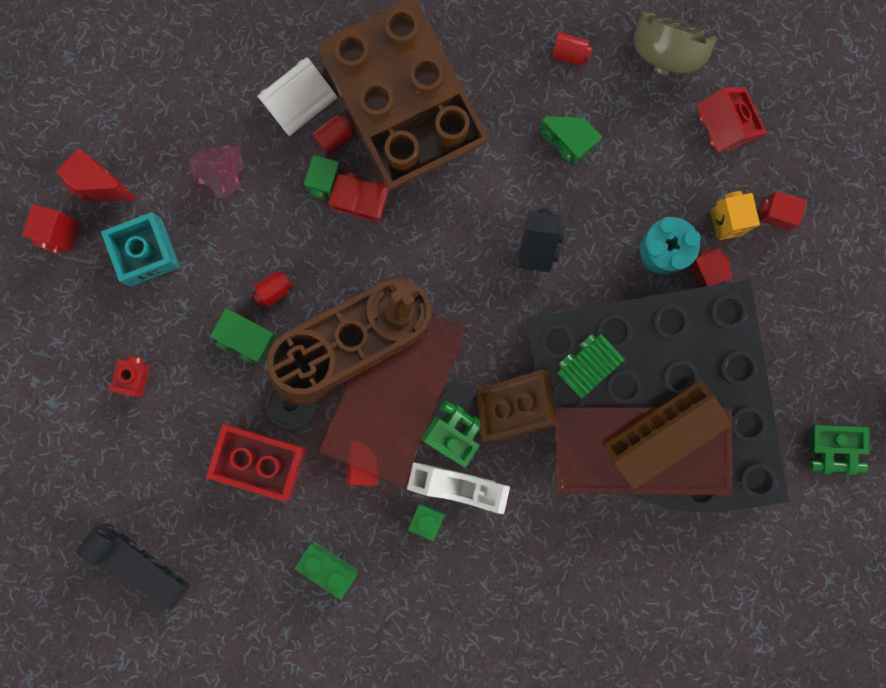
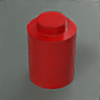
M558 32L551 58L582 66L583 62L588 63L592 47L588 46L589 40Z
M335 115L314 131L312 135L325 153L329 155L353 137L351 131L354 127L346 116L341 118L339 115Z

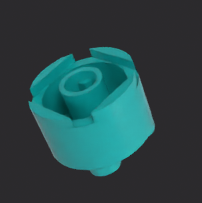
M666 217L659 220L645 232L640 241L639 248L644 265L658 275H673L690 266L698 256L701 240L700 234L690 223L683 219ZM667 243H670V244H671V249H672V251H668V250H667V248H668V244H667Z

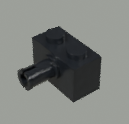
M546 208L539 209L537 212L528 211L518 268L550 273L552 263L558 262L560 247L557 246V243L562 244L564 239L565 227H560L561 215L552 214Z

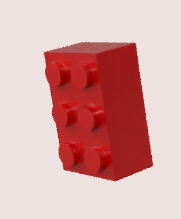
M223 424L206 478L287 502L292 498L307 447L236 425Z

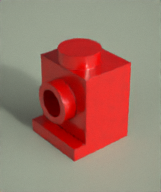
M127 355L126 360L118 359L108 391L134 397H143L150 366L142 364L143 359ZM127 370L131 372V377L128 380L125 379Z

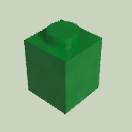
M313 155L304 182L307 191H310V196L324 200L325 196L331 197L337 174H340L342 169L339 162Z
M419 502L408 531L434 541L444 518V512Z

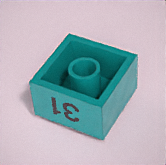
M153 212L101 231L118 280L125 285L131 287L180 268L163 220Z

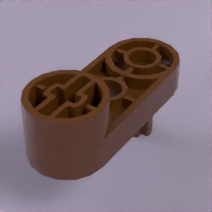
M388 280L287 331L274 341L268 352L267 367L274 391L281 399L293 405H310L320 401L328 394L330 389L412 346L423 337L431 319L432 306L428 295L419 285L409 280ZM346 331H354L361 336L362 342L358 346L347 347L341 343L339 337ZM287 354V359L280 362L281 358ZM302 363L304 368L308 367L309 372L302 373L300 368L296 369L295 365ZM328 371L324 379L316 384L317 376Z

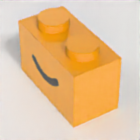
M742 191L725 195V199L717 201V205L710 210L717 241L743 236L760 225L753 193L742 195Z

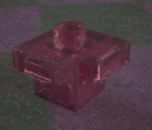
M229 143L220 148H204L188 159L196 184L210 187L215 192L217 198H227L241 186L237 174L245 169L238 144Z

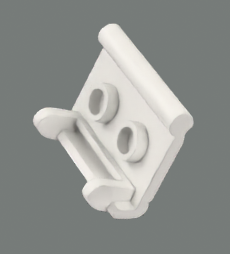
M308 57L300 60L296 66L257 95L258 99L261 100L289 137L338 99L337 95Z

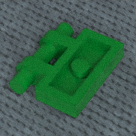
M444 401L440 409L447 414L446 419L442 421L435 416L421 437V440L466 468L480 446L472 440L476 433L482 436L480 419L466 414L464 409L458 404ZM458 421L465 425L462 433L454 429Z
M811 425L810 452L821 453L820 461H810V471H820L821 474L829 475L833 472H844L845 475L854 476L857 473H867L868 465L866 462H858V454L869 455V427ZM834 453L845 454L844 462L834 461Z

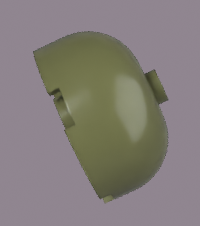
M642 12L634 33V45L639 56L647 63L655 66L654 71L663 75H668L669 72L688 74L697 71L706 64L716 45L717 37L712 35L710 38L703 37L705 31L670 18H655L656 14Z

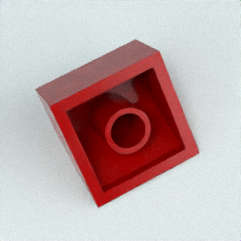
M745 87L722 88L696 104L699 110L698 117L701 123L707 127L710 134V143L718 152L731 150L767 134Z
M79 148L56 171L64 179L61 184L72 194L78 195L84 201L89 198L95 203L133 201L136 198L102 165Z

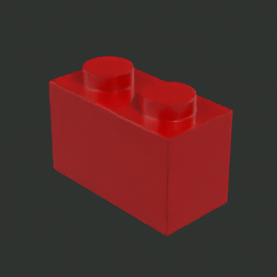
M32 204L22 236L33 240L31 245L43 248L45 251L59 255L61 250L71 253L80 222L59 211Z

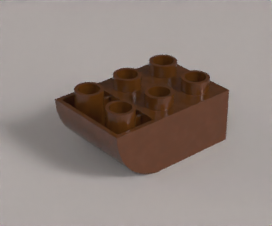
M404 0L316 43L323 66L375 169L389 191L489 142L490 139L417 0Z

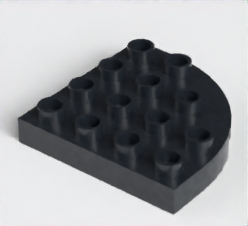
M751 279L526 318L535 371L542 369L549 371L557 422L556 428L578 458L604 481L644 502L687 512L733 511L789 502ZM593 334L597 337L599 334H602L625 360L581 399L558 374V371L561 369L558 364L570 353L573 356L577 355L582 350L580 344L589 335ZM701 380L716 397L733 425L634 490L615 466L603 445Z

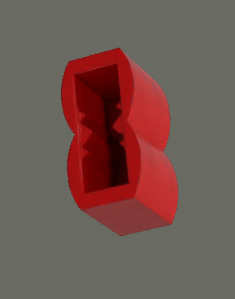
M345 172L344 175L337 174L328 203L330 209L381 223L389 196V190L385 187V184L374 179H370V182L361 181L358 175L350 172Z

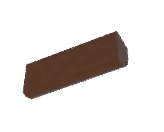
M700 380L604 444L603 447L615 466L635 490L733 424L716 397Z

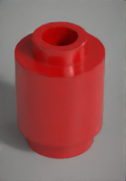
M280 270L278 273H271L254 285L255 292L252 295L261 307L266 304L270 308L290 294L289 290L294 287L282 270Z

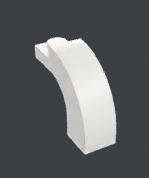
M413 462L407 490L426 496L454 500L504 514L510 486L445 468Z

